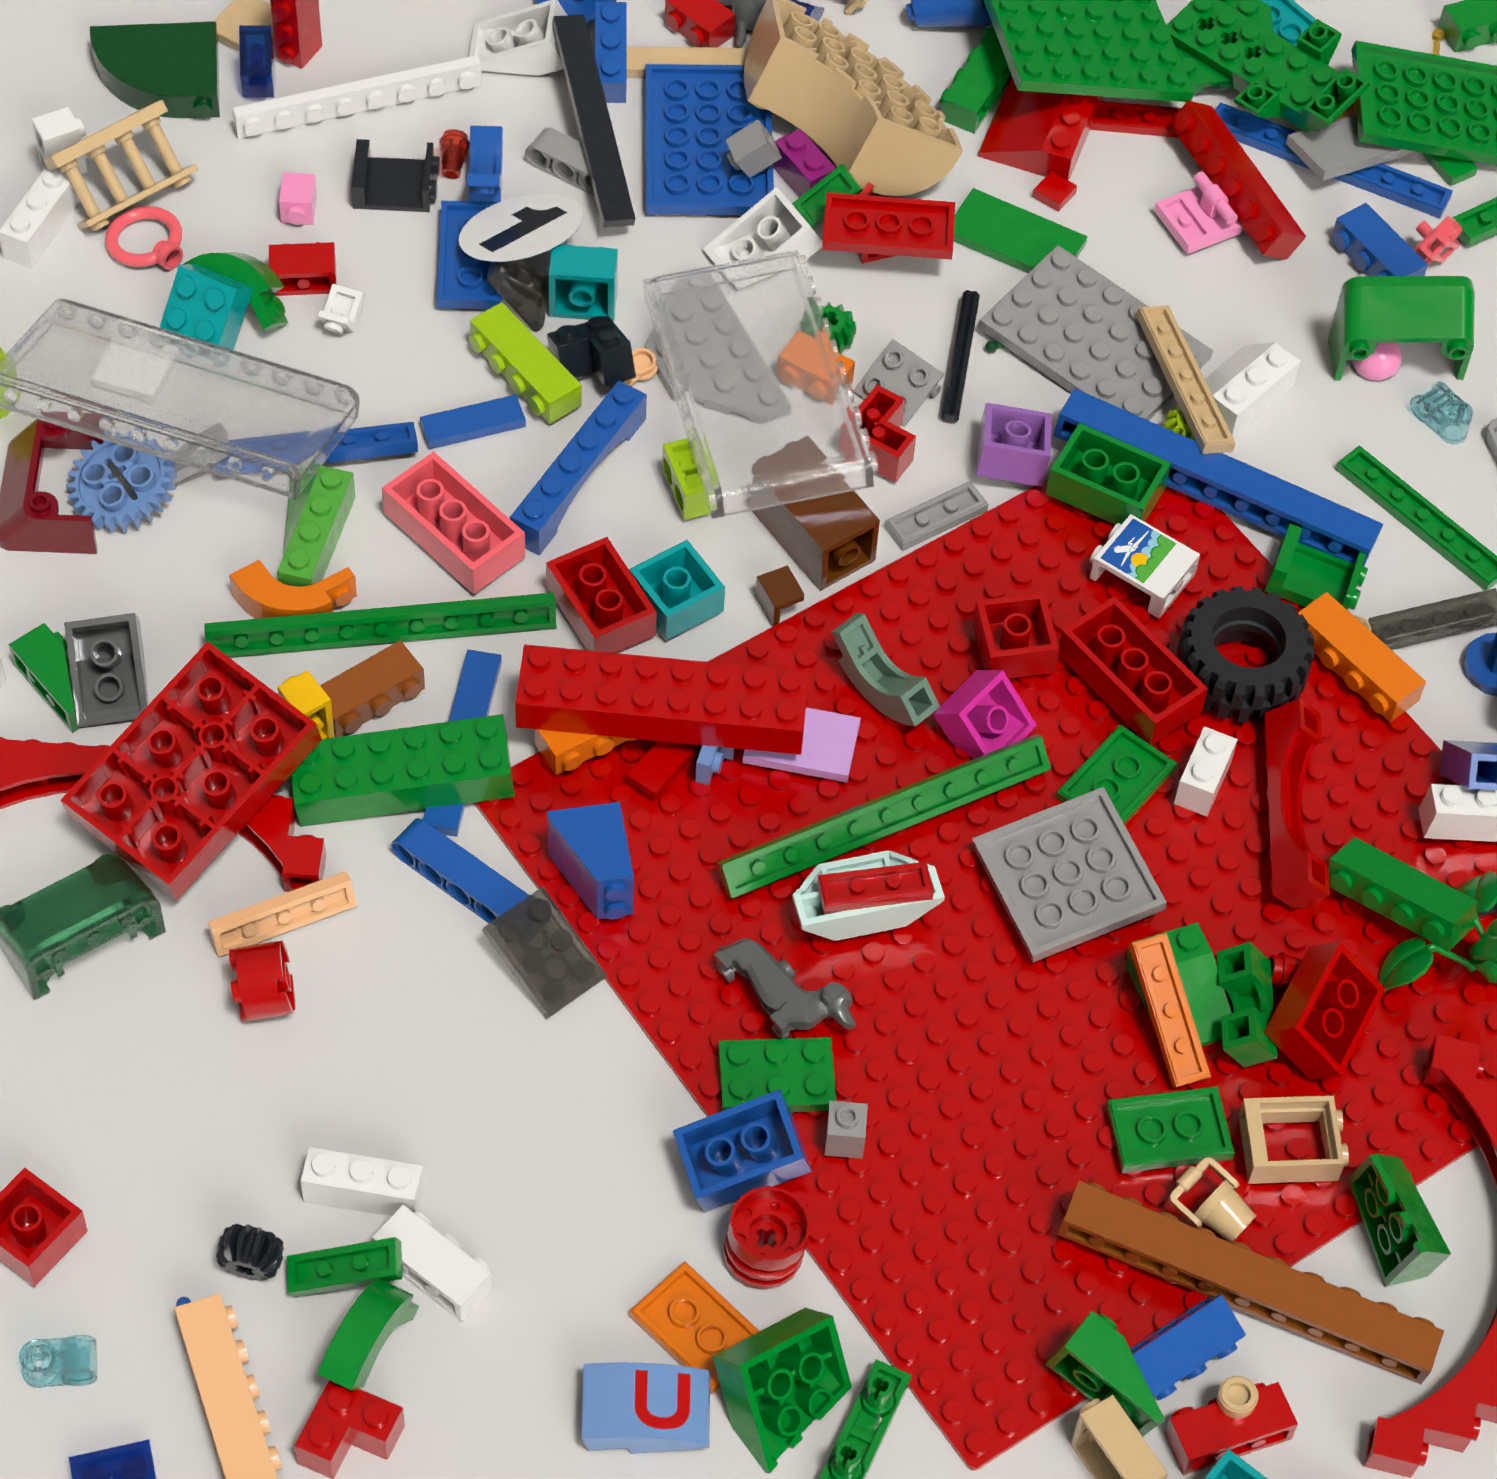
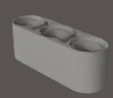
M553 128L543 129L525 150L527 160L537 169L595 196L582 142Z

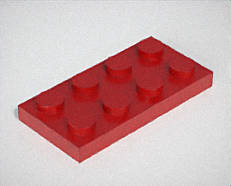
M826 192L822 250L952 260L955 202Z

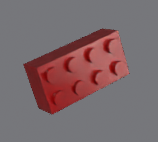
M1113 596L1062 630L1058 655L1141 739L1150 745H1154L1203 711L1208 688L1116 596Z

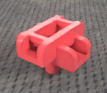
M1447 216L1434 230L1426 221L1421 222L1416 227V231L1424 239L1413 250L1428 265L1433 260L1441 263L1445 262L1461 246L1456 238L1461 234L1462 227L1452 217ZM1449 246L1450 248L1442 254L1441 252Z

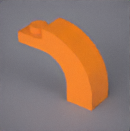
M260 559L229 574L233 597L243 610L254 619L333 612L334 608L344 606L357 597L355 575L349 567L315 584L301 587L286 585L276 580Z

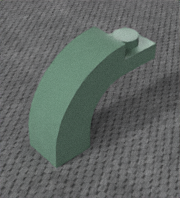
M854 614L832 631L843 654V657L838 660L843 670L858 691L881 713L901 724L916 726L940 708L926 677L910 675L898 668L888 658L880 646L865 614Z

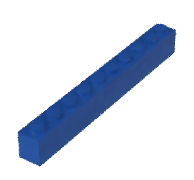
M1075 388L1059 414L1053 433L1054 437L1068 442L1078 424L1082 423L1171 462L1167 487L1281 537H1284L1289 524L1301 527L1302 531L1298 543L1351 563L1355 562L1359 552H1363L1366 554L1363 566H1365L1384 525L1379 521L1224 453L1202 454L1196 441Z

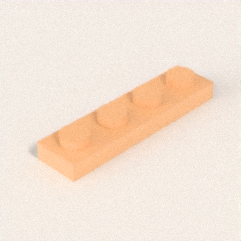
M344 871L208 921L214 949L218 957L229 954L230 949L253 945L356 907L352 882L348 873Z

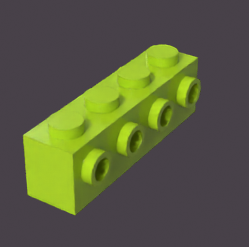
M503 302L470 320L469 342L477 353L481 352L489 360L492 369L498 374L501 373L508 380L512 390L518 395L521 394L528 401L531 410L536 415H541L551 424L582 406V385Z

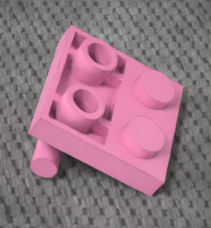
M1203 171L1198 172L1193 177V180L1198 185L1197 187L1155 203L1154 212L1186 254L1193 253L1242 233L1243 227L1237 220L1238 216L1229 206V199L1217 184H1213Z

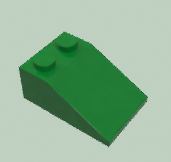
M1198 922L1164 932L1167 933L1201 1046L1221 1041V1016L1231 1014L1232 1012L1225 990L1219 984L1218 968L1213 952ZM1129 947L1125 967L1151 1019Z
M1091 1311L1070 1331L1046 1363L1050 1369L1090 1401L1099 1398L1102 1402L1113 1395L1142 1437L1158 1426L1164 1419L1124 1336L1117 1331L1116 1324L1103 1314L1097 1315Z

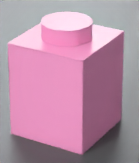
M283 172L279 198L281 223L313 225L317 201L315 174Z

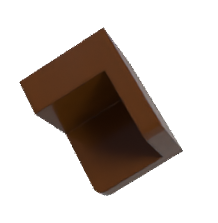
M788 565L759 575L756 578L755 597L772 626L780 621V609L804 600L805 594Z

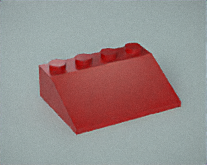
M1011 77L980 148L978 157L1044 177L1050 171H1053L1063 178L1070 180L1104 96L1018 91L1013 77Z

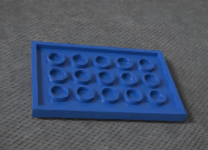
M646 64V214L744 215L774 189L773 164L749 178L741 168L736 170L727 156L731 151L726 139L756 120H759L772 134V112L767 109H758L747 101L744 86L745 65Z

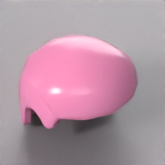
M1377 343L1372 355L1361 361L1352 360V363L1357 373L1367 380L1382 381L1396 375L1402 362V353L1398 343Z

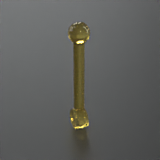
M1435 29L1432 33L1434 55H1439L1440 43L1445 36V32L1442 29Z

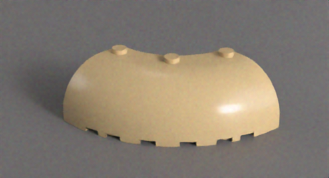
M766 0L754 27L745 60L744 86L748 102L758 109H767L801 129L814 144L820 146L829 155L837 167L844 164L862 189L868 183L875 185L873 192L887 196L914 194L935 185L952 170L963 152L954 129L946 128L943 123L946 117L942 111H938L930 105L932 99L918 85L911 87L903 79L905 73L886 57L878 59L867 50L870 45L852 33H849L847 37L842 35L840 30L832 25V21L823 18L822 22H819L804 14L807 8L790 0Z

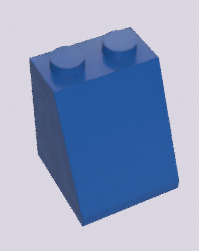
M620 802L547 811L548 856L596 919H619L625 915L633 914L634 874Z

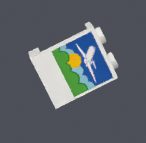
M1130 514L1123 524L1117 523L1109 534L1108 542L1104 546L1098 545L1090 558V563H1092L1090 579L1096 581L1105 569L1149 594L1151 599L1148 613L1160 618L1196 574L1200 554Z

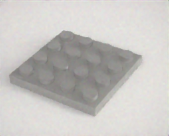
M1104 787L972 838V846L1032 962L1166 909L1167 902Z

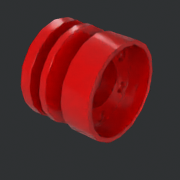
M772 1186L754 1188L742 1195L732 1208L722 1251L725 1264L733 1276L747 1286L760 1289L780 1287L792 1280L801 1267L804 1251L810 1236L811 1220L808 1209L797 1196L782 1188Z

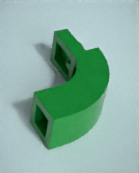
M237 252L207 253L196 256L182 264H198L253 287L249 302L263 330L279 329L289 323L285 316L283 303L274 294L284 288V286L271 268L257 258Z
M380 1278L373 1281L360 1294L347 1312L325 1353L317 1374L351 1391L364 1387L376 1358L390 1334L400 1324L414 1320L419 1305L411 1302L414 1295Z

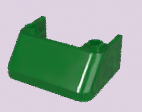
M1358 276L1347 280L1342 286L1328 337L1334 381H1341L1346 360L1361 361L1368 358L1374 353L1377 343L1440 342L1441 354L1454 361L1457 380H1464L1474 349L1475 292L1472 280L1465 276Z

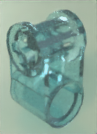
M1438 381L1431 386L1428 392L1423 395L1418 394L1410 400V407L1416 418L1430 427L1442 440L1450 444H1459L1467 439L1474 413L1473 408L1451 391L1445 383Z
M73 1335L66 1338L35 1339L27 1342L20 1350L19 1361L22 1367L23 1379L33 1388L64 1385L84 1386L94 1383L98 1378L97 1341L92 1336ZM36 1361H42L41 1366L35 1367Z

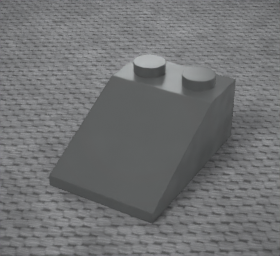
M135 613L65 622L64 627L78 728L135 720L148 706L144 649L138 616Z

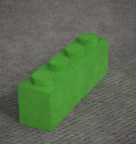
M320 465L290 478L283 559L277 571L279 582L301 587L323 580L356 498L354 474L352 472Z

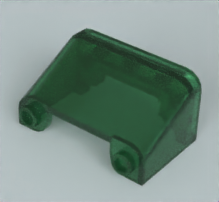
M116 854L102 855L94 863L16 903L0 907V948L34 1001L50 993V988L47 985L49 979L55 973L58 978L65 975L63 965L124 933H127L132 940L138 937L137 931H141L146 934L150 941L166 932L160 902L122 857Z

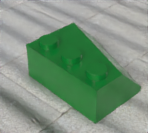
M1377 1153L1369 1155L1348 1178V1182L1385 1287L1428 1277L1451 1253L1419 1194L1410 1171L1405 1167L1401 1157Z
M806 1307L712 1356L732 1429L764 1472L768 1474L779 1464L777 1459L788 1447L794 1449L803 1439L801 1434L815 1419L821 1420L852 1388L833 1315Z

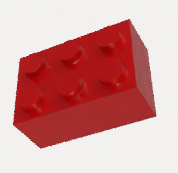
M608 537L546 562V587L550 593L554 592L557 605L586 650L617 653L656 636L657 612Z
M1341 942L1311 946L1305 953L1264 1033L1310 1080L1342 1076L1386 989Z

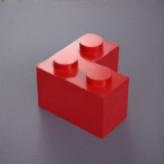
M876 384L841 427L839 453L896 483L913 462L916 443L915 435L900 428L903 422L905 399Z
M329 1380L294 1445L297 1464L334 1479L351 1445L388 1460L405 1427L403 1407L359 1388L351 1391Z

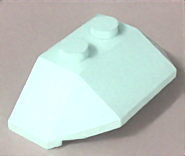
M887 850L818 864L792 897L801 929L838 941L906 927L945 899L935 866L927 864L934 892L933 900L824 913L817 883L818 875L918 863V861Z

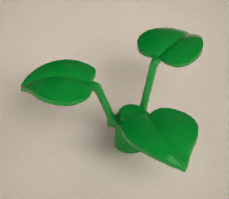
M1487 871L1483 875H1478L1457 889V891L1478 901L1474 927L1481 939L1470 948V960L1448 951L1435 943L1426 945V941L1421 936L1410 938L1398 944L1388 954L1382 965L1379 982L1386 989L1385 992L1389 989L1409 984L1424 975L1433 962L1434 956L1432 952H1437L1465 966L1470 972H1474L1477 969L1489 983L1497 982V918L1489 925L1487 932L1484 931L1478 919V913L1490 910L1497 902V875L1493 871Z

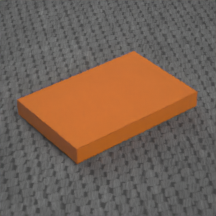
M685 1261L629 1311V1317L680 1366L709 1370L711 1395L721 1387L712 1356L760 1332Z

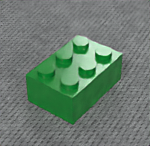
M1079 423L1050 469L1046 494L1115 525L1117 523L1123 524L1130 514L1146 522L1166 488L1171 462Z

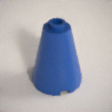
M910 0L911 3L905 4L909 22L915 21L916 27H986L992 25L984 0Z

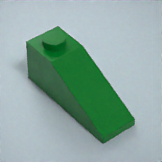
M43 623L9 643L14 666L68 729L74 733L78 730L65 652L67 650V643L59 632L53 633Z

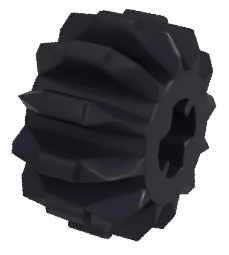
M233 1224L230 1227H226L217 1244V1263L224 1267L227 1272L238 1274L239 1277H248L251 1280L255 1278L267 1280L268 1278L275 1277L283 1260V1241L279 1237H275L273 1232H267L262 1230L261 1227L256 1228L249 1224L245 1226Z

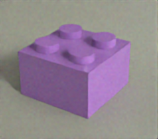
M986 402L978 431L976 476L1042 487L1051 457L1052 414Z

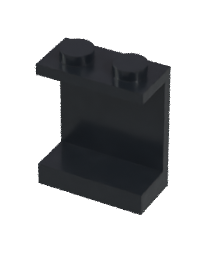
M357 139L351 183L353 209L430 212L431 199H437L438 181L433 180V177L440 174V156H434V143L427 142L425 160L371 157L370 140Z

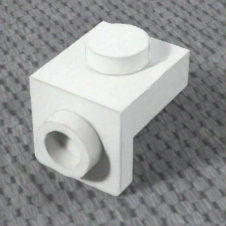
M332 284L324 311L318 310L317 317L324 324V328L338 334H342L343 330L354 332L366 295L361 291Z

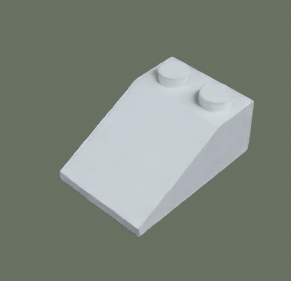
M550 0L474 23L468 57L478 55L481 62V71L536 76L557 72L563 69L552 21L553 16H565L567 14L558 0Z
M776 187L704 247L703 250L739 293L800 266L822 247L823 241L780 189Z

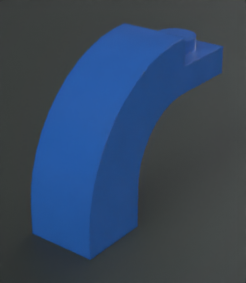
M470 126L469 173H467L468 201L501 202L503 127Z

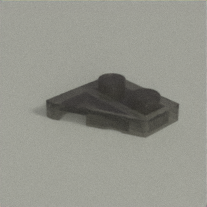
M522 260L490 261L486 280L533 331H539L544 327L549 300V275Z

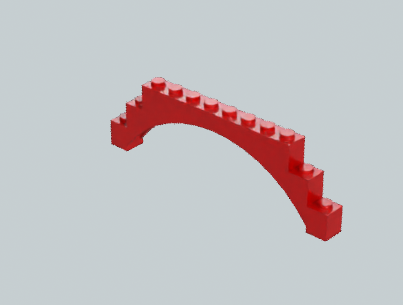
M0 737V809L31 799L67 793L110 746L77 745L72 742L48 743L36 739H27L25 741L10 740ZM272 795L238 832V835L252 844L271 863L283 879L284 892H290L323 880L326 863L324 838H316L308 834L293 836L296 822L294 799L281 795Z
M1437 1034L1428 1050L1424 1083L1433 1085L1441 1093L1469 1129L1486 1161L1497 1192V1082L1481 1079L1485 1066V1060L1479 1059L1481 1044ZM1497 1307L1483 1341L1462 1370L1441 1389L1416 1406L1389 1419L1377 1417L1369 1431L1364 1467L1411 1478L1419 1466L1424 1467L1429 1445L1463 1453L1471 1440H1477L1481 1420L1497 1423Z

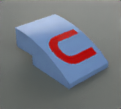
M609 1362L584 1364L581 1439L589 1451L628 1448L631 1454L709 1448V1370L657 1363Z

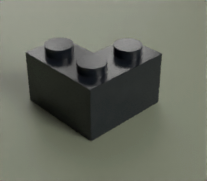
M609 316L592 317L588 322L574 326H561L557 331L547 333L549 351L575 378L594 373L605 387L616 384L618 380L623 382L636 378L631 342Z

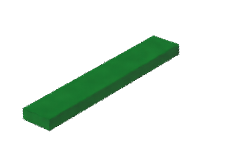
M1360 445L1337 462L1335 468L1337 472L1485 592L1497 583V555Z

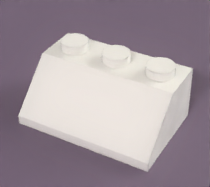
M1277 343L1245 345L1205 379L1233 438L1295 385L1301 361Z

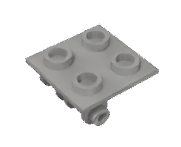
M892 339L853 392L865 399L877 384L904 398L902 426L905 427L928 396L936 397L939 394L941 386L938 382L944 376V373Z

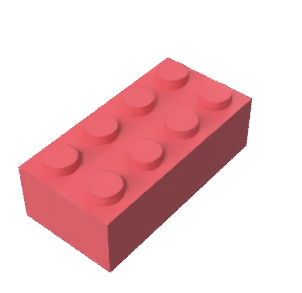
M434 451L382 487L383 512L473 594H476L525 558V532Z

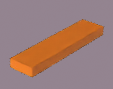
M1167 933L1129 944L1172 1087L1175 1088L1211 1077Z

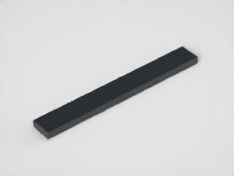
M584 14L553 16L552 25L602 227L634 225L636 218Z

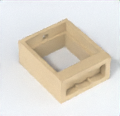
M1334 1095L1243 1099L1238 1119L1248 1184L1339 1180L1343 1167L1348 1166L1349 1152L1347 1144L1341 1143L1340 1132L1343 1130V1115L1341 1110H1336ZM1319 1122L1325 1159L1268 1161L1263 1124Z
M1113 1395L1102 1402L1099 1398L1094 1399L1080 1410L1071 1446L1094 1479H1167L1168 1472Z

